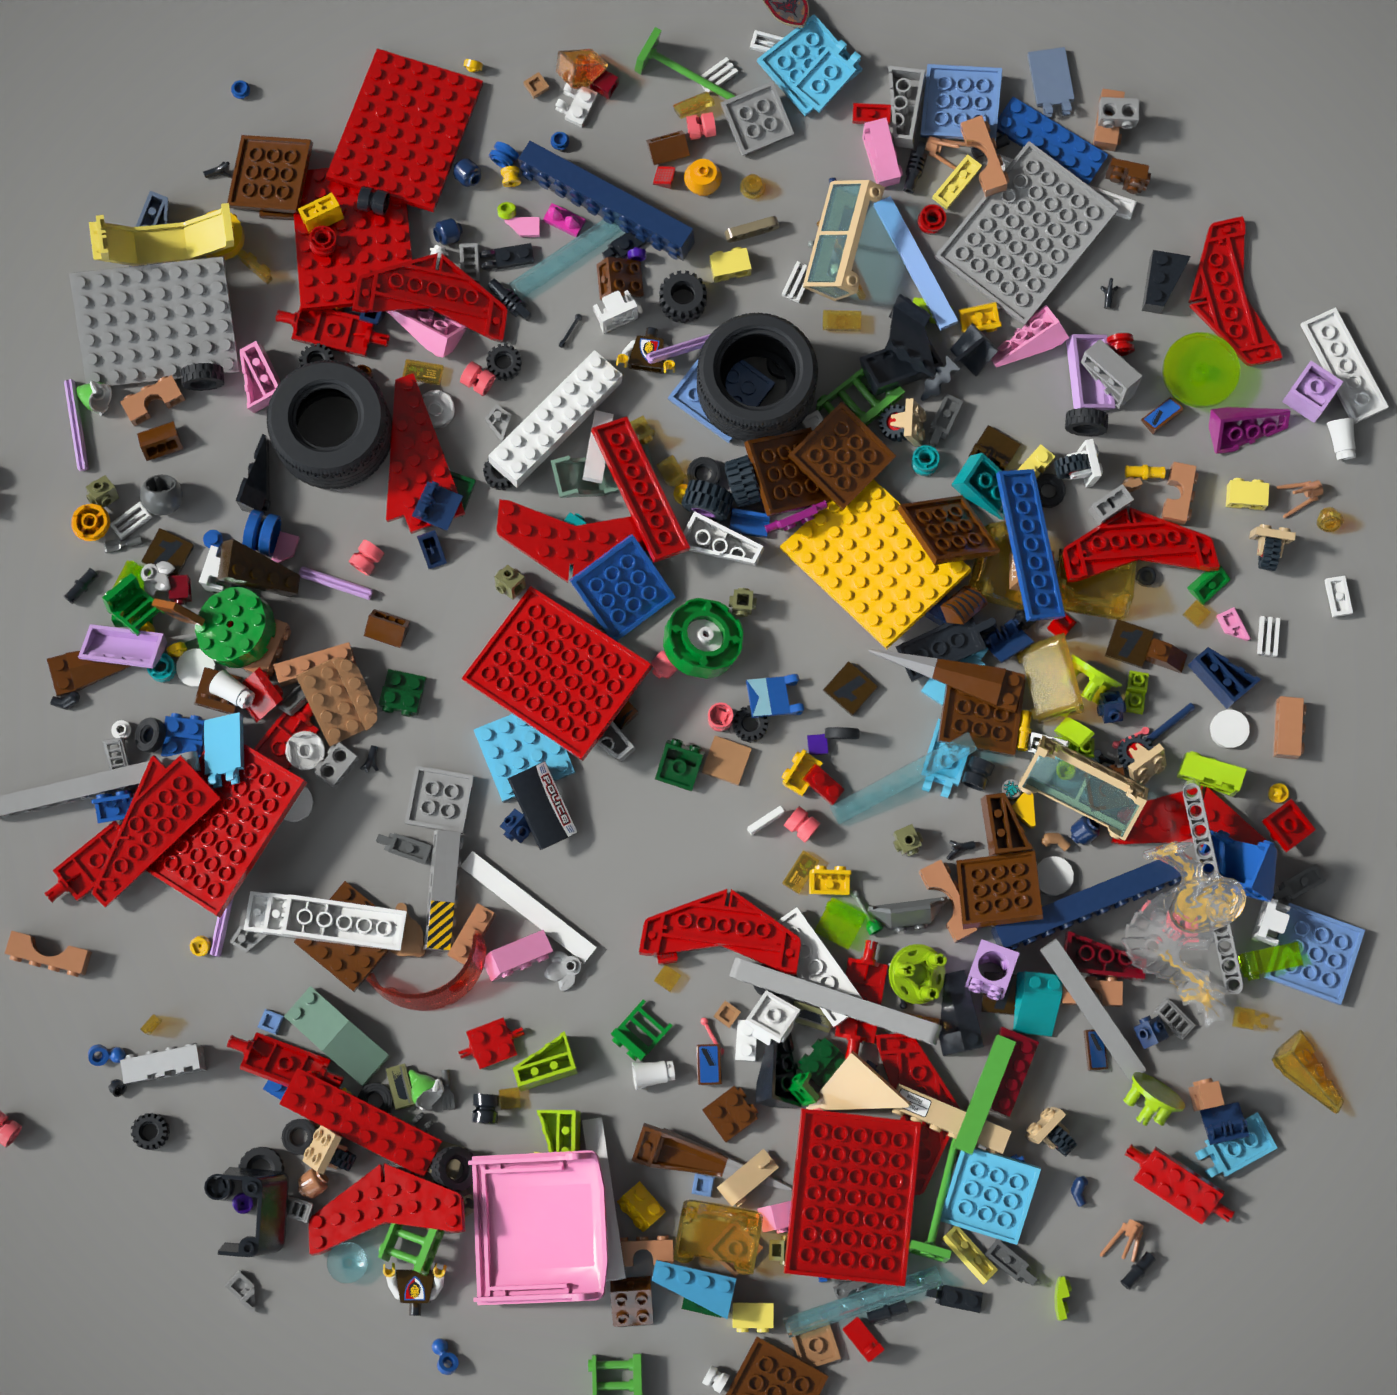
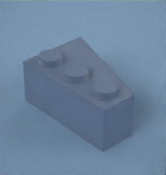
M150 191L135 227L168 224V197Z

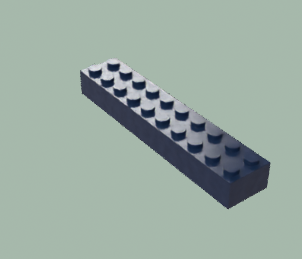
M532 141L528 142L518 158L522 175L530 181L535 180L542 188L555 191L557 196L570 199L575 206H582L590 214L603 217V220L608 224H616L623 232L635 234L638 240L651 243L653 248L658 251L663 250L675 260L680 259L684 261L695 243L693 228Z
M1168 855L1043 906V919L996 925L991 929V933L997 945L1014 951L1021 943L1026 946L1038 940V936H1042L1043 939L1053 935L1056 932L1055 929L1060 928V931L1072 927L1075 921H1078L1080 924L1092 918V914L1096 913L1097 916H1100L1111 910L1110 907L1112 906L1115 909L1129 903L1131 898L1134 902L1146 896L1149 891L1151 894L1163 890L1166 884H1169L1170 887L1183 881V876L1188 873L1183 869L1184 865L1181 862H1177Z

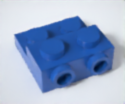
M171 713V717L165 716L166 738L162 746L161 756L168 757L197 751L198 758H200L204 746V720H202V717L191 715L190 719L182 718L183 715L178 713Z

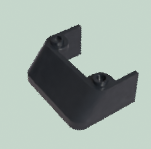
M229 1167L223 1173L222 1179L242 1180L243 1192L249 1197L258 1198L255 1237H244L240 1243L225 1242L218 1250V1255L254 1257L280 1251L285 1244L288 1176L282 1171Z

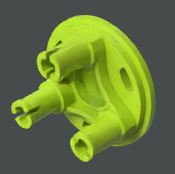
M1074 654L1071 655L1073 658L1072 662L1060 681L1070 688L1078 674L1084 673L1089 677L1090 681L1080 695L1098 705L1100 693H1106L1112 686L1117 688L1123 685Z
M922 944L908 945L899 950L893 957L889 967V981L895 994L902 1000L912 1004H923L937 999L944 986L946 957L941 953L938 954L931 947Z
M1135 1072L1132 1075V1087L1123 1101L1127 1105L1134 1107L1140 1096L1144 1095L1145 1106L1136 1117L1138 1122L1141 1123L1143 1120L1142 1124L1147 1126L1153 1117L1156 1123L1164 1126L1172 1112H1182L1186 1106L1181 1097L1158 1079L1141 1072Z

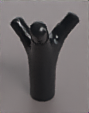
M228 161L226 163L222 162L217 167L203 171L205 178L215 175H224L230 178L231 175L224 171L230 163Z
M1113 278L1109 279L1107 289L1104 286L1100 287L1105 295V309H1112V298L1115 291L1119 288L1118 286L1113 288Z
M370 746L367 760L360 767L361 770L365 769L366 773L369 772L371 766H373L375 771L379 770L376 765L377 746Z
M1100 750L1094 751L1097 763L1115 764V761L1104 756Z
M950 840L949 843L953 845L951 847L952 851L946 858L950 860L952 856L961 851L976 848L975 842L957 843Z

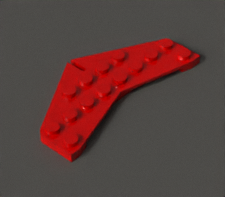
M1243 216L1214 222L1210 225L1189 303L1205 299L1206 301L1190 304L1189 307L1244 364L1256 366L1281 360L1282 354L1276 341L1272 340L1245 295L1243 288L1245 221Z
M438 253L363 274L357 280L352 311L364 313L430 308L493 341H503L507 318L506 306L443 254L440 255L438 270H435Z
M499 499L497 535L567 583L570 565H573V578L631 534L638 541L644 552L648 551L632 516L574 526L510 500Z
M1131 507L1129 511L1125 508L1067 545L1062 553L1068 582H1078L1137 560L1204 571H1218L1220 567L1213 540L1209 536Z
M1206 787L1203 799L1210 831L1218 832L1223 830L1230 834L1229 837L1231 839L1253 845H1258L1259 842L1266 840L1212 790ZM1193 788L1186 791L1188 794L1194 795L1198 790ZM1183 791L1147 800L1126 840H1118L1112 837L1111 843L1118 845L1193 843ZM1136 804L1121 808L1117 813L1116 820L1127 824ZM1194 805L1190 809L1193 814H1199L1202 811L1198 805ZM1197 825L1195 831L1202 834L1206 831V828L1203 825Z
M724 889L647 918L643 925L639 955L654 956L722 946L786 974L797 975L801 940L796 934L732 889L729 906H726L728 889Z
M899 1033L876 1035V1046L891 1086L896 1089L897 1085L901 1084L960 1109L916 1039ZM906 1114L900 1117V1120L911 1121V1116ZM925 1122L921 1124L914 1195H921L925 1192L950 1138L948 1136L949 1132L941 1130L940 1133L929 1128L930 1124Z
M385 1163L383 1170V1165L379 1164L311 1216L309 1219V1254L312 1256L324 1254L330 1251L332 1247L375 1227L389 1223L443 1230L451 1233L465 1232L463 1197L455 1191Z

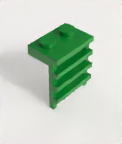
M132 573L121 579L119 584L113 589L108 590L102 597L108 613L115 616V619L122 622L125 627L129 628L137 636L141 634L138 630L161 611L153 607L133 625L130 624L152 606L154 600L140 588L137 577ZM144 598L147 599V600H146L145 602H143L138 608H136L132 613H130L125 619L123 618V616H124L125 614H127L132 608H134V607H135L138 603H140Z
M642 1000L620 1026L611 1033L612 1041L619 1048L623 1045L628 1050L626 1054L634 1061L638 1059L640 1062L643 1061L673 1026L669 1023L664 1029L641 1008L646 1003L645 1000ZM637 1012H640L661 1031L657 1038L633 1017ZM630 1020L653 1040L649 1047L625 1026Z

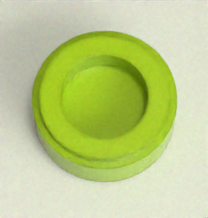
M511 202L501 203L497 207L498 216L502 219L514 218L516 216V206Z

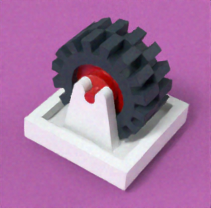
M1093 439L1085 440L1076 453L1068 454L1065 458H1059V460L1054 462L1058 479L1083 478L1086 488L1094 486L1102 476L1103 468L1102 464L1098 462V447L1096 444L1094 445Z

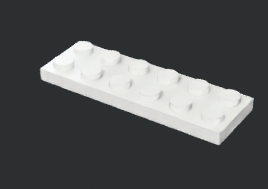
M1336 307L1302 322L1300 326L1323 369L1343 381L1336 394L1349 418H1354V424L1388 409L1389 406Z
M797 907L777 921L796 934L801 940L797 971L798 978L863 999ZM820 1007L834 1028L849 1018L848 1016Z

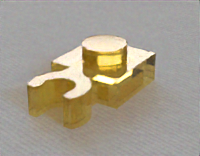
M1234 1007L1232 1027L1253 1030V1026L1256 1025L1260 1029H1266L1268 1025H1262L1260 1019L1269 1018V1015L1262 1013L1256 1016L1255 1009Z

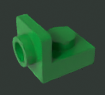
M810 1072L797 1074L792 1079V1084L788 1089L802 1106L817 1103L820 1098L813 1087L808 1084L812 1076Z

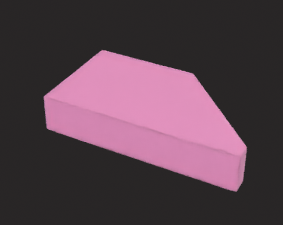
M540 217L504 219L505 223L520 237H540Z
M280 531L272 560L281 563L286 559L292 558L296 552L300 539L299 536Z
M1235 607L1216 616L1225 634L1245 641L1251 639Z

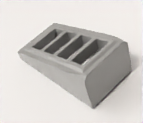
M459 244L461 270L465 273L476 272V276L470 277L476 282H480L479 244ZM475 250V254H464V251ZM464 258H475V261L464 262ZM464 265H476V269H465Z
M124 737L102 741L109 770L130 766ZM119 744L120 748L111 749L110 745ZM121 752L120 756L112 757V753ZM123 759V763L113 764V761Z
M1165 998L1152 1012L1155 1016L1159 1015L1161 1021L1181 1040L1196 1026L1169 998ZM1168 1006L1170 1010L1163 1015L1162 1012ZM1172 1012H1175L1176 1015L1169 1021L1167 1018ZM1180 1017L1182 1020L1175 1027L1173 1023ZM1184 1023L1188 1024L1182 1032L1179 1031V1028Z
M288 1195V1200L291 1201L287 1217L309 1223L315 1204ZM296 1202L299 1203L296 1214L294 1215L292 1214ZM305 1205L306 1208H305L303 1217H301V1216H299V1215H300L302 1206Z

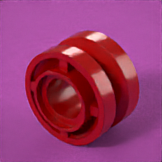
M927 205L920 212L917 219L920 230L926 234L938 233L946 222V213L938 205ZM928 216L934 217L936 222H930Z
M328 226L315 227L309 235L311 251L321 257L331 255L336 249L335 232ZM324 239L327 242L321 243L319 240Z
M1117 333L1106 338L1107 344L1119 356H1126L1135 351L1134 344H1131L1134 341L1133 335L1130 333Z

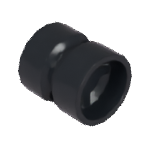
M362 186L358 195V210L366 212L373 210L375 214L385 216L389 207L390 192L380 189L375 192L374 188Z
M971 756L967 766L969 771L965 772L961 783L972 789L985 792L989 782L987 777L991 776L995 765L985 759Z
M473 1094V1106L476 1109L472 1111V1123L498 1124V1112L495 1109L499 1107V1095Z
M223 1174L211 1175L207 1178L204 1185L206 1195L212 1200H227L233 1195L235 1190L233 1179H222Z

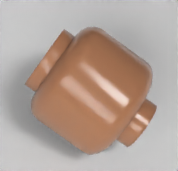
M312 1168L309 1169L298 1179V1191L304 1197L316 1198L328 1187L327 1182L329 1180L325 1172L321 1174Z

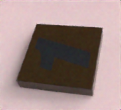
M159 528L141 562L145 565H156L161 561L168 562L175 567L174 571L168 576H177L191 554L194 544Z
M1117 619L1105 656L1142 669L1154 631Z
M848 661L823 689V692L853 716L878 686Z
M984 972V978L991 981H997L1005 977L1004 973ZM1012 974L1003 1000H993L987 994H982L981 1012L1014 1015L1017 975Z

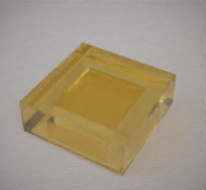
M1196 600L1184 612L1183 616L1198 627L1211 612Z
M664 965L654 982L671 992L681 978V975L667 965Z
M153 1014L140 1030L147 1035H151L162 1022V1019Z
M518 1087L499 1090L501 1110L521 1108Z

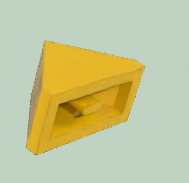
M1023 793L1012 805L1016 818L1029 829H1033L1036 826L1033 793L1031 795Z

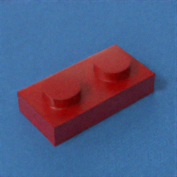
M853 103L852 124H864L887 118L888 125H890L891 105Z
M816 764L812 766L802 779L831 805L837 801L845 790Z

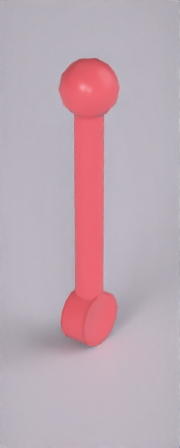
M1143 727L1141 731L1133 735H1135V738L1138 735H1147L1149 728ZM1114 741L1112 743L1113 748L1117 749L1121 741Z
M702 1018L701 1024L705 1026L713 1043L718 1044L708 1025V1019ZM721 1048V1055H723L724 1049Z

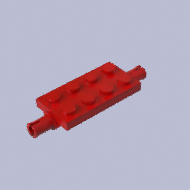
M300 306L298 312L290 313L278 309V315H276V322L292 325V341L314 344V346L320 343L321 346L325 345L327 349L366 357L369 344L374 343L387 347V341L389 342L390 339L388 334L374 332L375 324L359 320L360 316L331 309L302 312Z
M309 703L293 716L283 712L253 750L288 770L292 766L285 754L289 738L301 731H310L316 735L320 731L310 723L313 712Z
M117 821L110 823L53 869V872L59 879L57 880L58 883L44 893L52 903L64 892H70L79 901L93 890L121 827Z
M865 940L863 957L861 959L848 958L845 975L863 1000L881 1005L888 965L877 963V960H875L878 942L873 941L872 948L870 949L871 941ZM851 1017L836 1026L834 1037L844 1038L848 1041L845 1059L853 1051L858 1055L860 1043L874 1044L877 1026Z
M256 1032L252 1040L248 1041L231 1035L227 1043L228 1048L243 1052L244 1058L240 1065L241 1070L286 1087L289 1086L298 1067L338 1088L341 1087L344 1080L343 1076L328 1072L330 1059Z
M1131 1144L1124 1155L1137 1162L1140 1167L1133 1180L1201 1225L1210 1213H1215L1226 1220V1222H1229L1230 1218L1233 1217L1235 1211L1220 1203V1199L1225 1191L1155 1146L1150 1154H1145Z

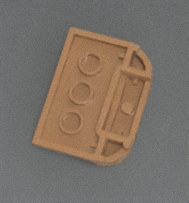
M335 657L296 675L329 747L363 730L367 731L377 721L376 704L359 668L351 660Z

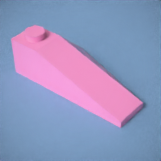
M1045 305L1031 317L1022 329L1017 328L1014 331L1015 335L1010 340L1004 341L997 348L999 351L991 361L997 368L1051 350L1063 344L1069 337L1058 319Z
M418 309L387 311L421 345L435 356L442 358L453 352L467 330V327L446 316L444 319L434 316L435 312L429 310L428 312H421Z

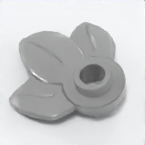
M161 561L156 565H145L141 570L144 591L153 598L157 590H170L171 585L167 575L171 574L175 567L165 561Z
M563 951L551 953L550 958L553 963L546 968L544 976L549 980L558 981L561 991L567 990L575 984L576 975L581 971L582 963L578 957L568 956ZM570 962L574 964V968L572 970L569 968Z

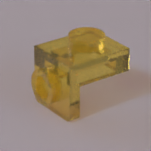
M644 416L630 422L640 444H648L653 440L656 431L654 429L651 430Z
M674 455L656 464L666 484L669 486H679L684 482L683 479L687 478Z

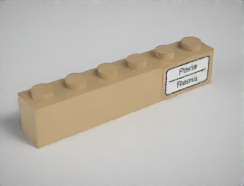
M901 1084L897 1085L896 1090L911 1105L908 1108H892V1113L901 1117L904 1114L911 1116V1121L921 1122V1124L925 1122L930 1124V1129L939 1133L941 1130L949 1132V1137L956 1139L966 1114L965 1111ZM985 1121L975 1147L982 1146L988 1152L1003 1154L1012 1131Z

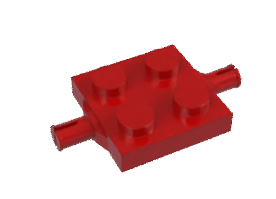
M504 1017L466 1031L469 1039V1048L458 1051L459 1055L467 1052L461 1055L460 1058L463 1059L473 1055L479 1069L516 1056L514 1039L525 1035L524 1032L518 1033L523 1031V1028L511 1031L507 1027Z

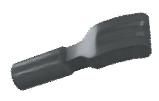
M136 537L124 541L118 539L104 541L105 553L118 552L125 546L130 547L143 544L142 537Z
M449 1069L441 1070L444 1093L442 1094L443 1110L456 1109L454 1093L450 1091Z

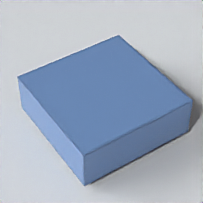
M265 1009L258 1028L277 1035L284 1016Z
M695 1174L691 1194L711 1197L715 1177Z

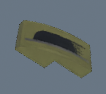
M793 1002V1006L800 1009V1014L795 1020L796 1023L829 1033L832 1024L821 1009L801 1002Z
M406 1064L387 1068L386 1073L396 1110L414 1106L415 1104L411 1096L412 1087Z

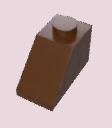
M1153 638L1145 661L1182 673L1187 654L1173 644Z

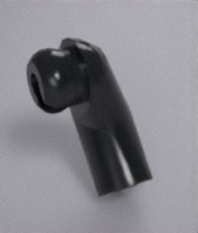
M73 691L63 699L53 696L50 705L69 710L78 704L80 695L78 692Z

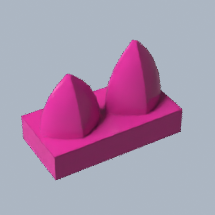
M551 203L543 218L544 222L576 238L585 224L584 218Z

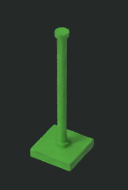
M657 27L654 28L637 57L635 72L641 75L649 59L652 60L654 58L727 100L735 97L734 94L657 52L656 47L662 30Z
M953 1138L927 1242L911 1240L908 1252L944 1263L950 1259L952 1251L937 1247L935 1241L958 1149L953 1148L955 1142Z

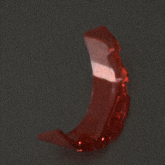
M475 930L469 957L461 971L447 984L426 993L404 994L393 987L384 988L378 983L374 973L369 974L366 980L378 994L397 1006L418 1011L440 1009L460 1000L476 984L485 964L487 946L480 930Z

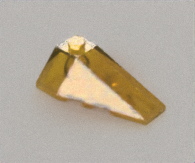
M1299 1030L1276 1050L1272 1058L1274 1066L1286 1078L1337 1114L1344 1101L1333 1080L1327 1079L1323 1062L1319 1063L1313 1053L1316 1051L1315 1047L1303 1031Z

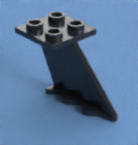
M899 294L889 315L891 325L889 340L885 350H892L896 353L899 360L911 363L916 372H924L934 377L936 370L925 329L931 314L917 306L909 298Z
M973 323L950 349L957 358L953 359L948 354L946 356V366H938L935 369L936 378H928L924 382L925 391L920 398L922 401L931 395L938 396L941 393V385L949 383L952 380V375L960 370L963 365L975 376H978L999 351Z

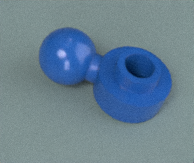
M97 1044L88 1051L89 1062L95 1066L104 1065L108 1059H111L114 1063H121L120 1060L126 1057L125 1051L120 1047H115L108 1051L105 1046ZM98 1051L101 1052L99 1056L94 1055Z
M436 1339L432 1344V1350L440 1356L437 1368L442 1374L451 1375L459 1365L458 1358L452 1353H447L448 1343L444 1339ZM447 1363L450 1365V1367L447 1368L444 1366V1364Z

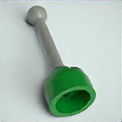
M856 890L852 891L851 896L857 900L868 920L866 924L868 934L872 936L883 929L882 924L876 919H871L859 898V892Z

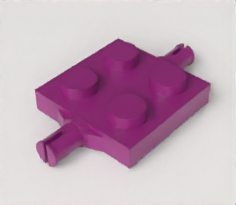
M824 500L782 520H775V522L765 525V530L767 533L781 528L786 531L797 526L796 522L801 521L802 524L815 518L814 514L818 513V511L828 508L827 503Z

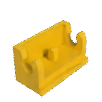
M333 193L298 209L309 234L317 226H329L344 219L340 205Z

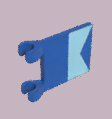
M798 674L746 680L752 718L787 714L801 715L804 711V705L802 703L789 705L786 685H797L799 682Z

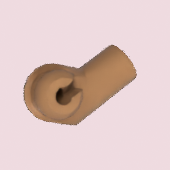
M1046 833L1041 839V843L1044 846L1048 847L1050 844H1057L1064 852L1071 846L1059 833Z

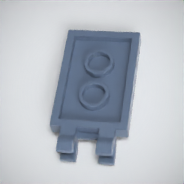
M1065 47L1028 52L1027 56L1036 106H1042L1043 114L1048 118L1052 117V105L1061 104L1063 116L1070 115V111H1072L1070 102H1074L1075 98Z

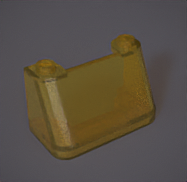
M1006 521L987 524L985 528L1000 548L998 555L975 559L968 586L980 591L989 603L1023 610L1021 592L1009 590V554L1012 552Z
M1059 549L1055 570L1064 611L1116 620L1126 618L1134 597L1136 561L1078 582H1068L1062 559L1064 549Z
M1064 633L1035 642L1017 653L1019 664L1023 663L1034 703L1035 708L1031 709L1034 720L1038 719V723L1041 724L1085 712Z
M685 1200L680 1215L673 1260L686 1264L693 1261L694 1256L734 1263V1268L738 1273L743 1275L753 1274L763 1215L752 1210L697 1200Z

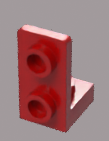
M859 1317L854 1318L843 1327L844 1333L867 1362L872 1361L885 1350Z

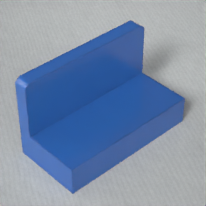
M732 508L729 529L742 535L767 538L768 533L764 526L769 524L770 516H767L766 513Z

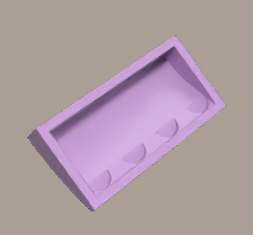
M1072 334L1066 340L1074 409L1094 408L1097 410H1110L1115 408L1113 396L1111 394L1107 395L1104 392L1105 386L1099 379L1096 381L1081 363L1084 352L1101 339L1107 344V335Z
M90 624L78 658L154 668L164 652L167 640L163 633L139 631L141 634L137 636L130 629Z

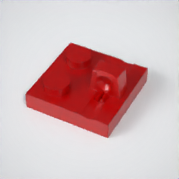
M1292 799L1262 820V823L1271 833L1270 837L1274 841L1277 840L1285 852L1291 850L1316 830Z

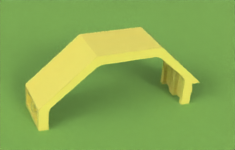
M229 203L221 204L220 210L181 223L129 227L106 223L104 215H97L96 222H89L93 259L111 263L138 266L194 260L234 246Z

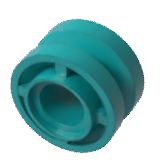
M929 445L918 447L912 457L911 465L913 470L921 476L932 475L938 468L939 453L934 447ZM925 458L928 459L930 462L924 463L921 461V459Z
M163 653L154 668H147V671L155 681L161 683L168 682L176 674V663L168 654ZM160 664H166L164 671H157Z

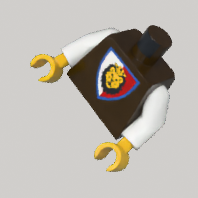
M647 327L645 336L638 335L636 340H632L622 353L617 356L616 365L624 363V368H627L628 365L630 370L664 374L666 370L671 369L675 373L674 357L653 364L648 363L646 359L648 353L669 347L667 344H664V339L657 338L658 329L654 327Z
M392 1263V1269H387L385 1264L383 1265V1274L386 1276L388 1287L395 1299L400 1300V1303H409V1316H421V1304L431 1303V1300L436 1299L442 1290L447 1266L444 1264L443 1269L440 1270L437 1268V1263H435L434 1269L429 1270L428 1275L425 1276L414 1270L398 1269L395 1273V1263Z

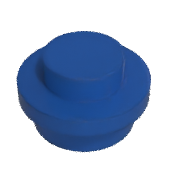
M242 80L234 82L231 87L233 96L237 99L246 98L250 94L249 84Z
M564 132L554 133L551 137L552 147L559 151L566 149L569 145L568 135Z
M209 530L205 533L203 542L209 549L211 545L220 547L223 537L219 531Z

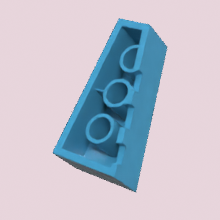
M656 1260L652 1277L653 1282L728 1319L736 1278Z

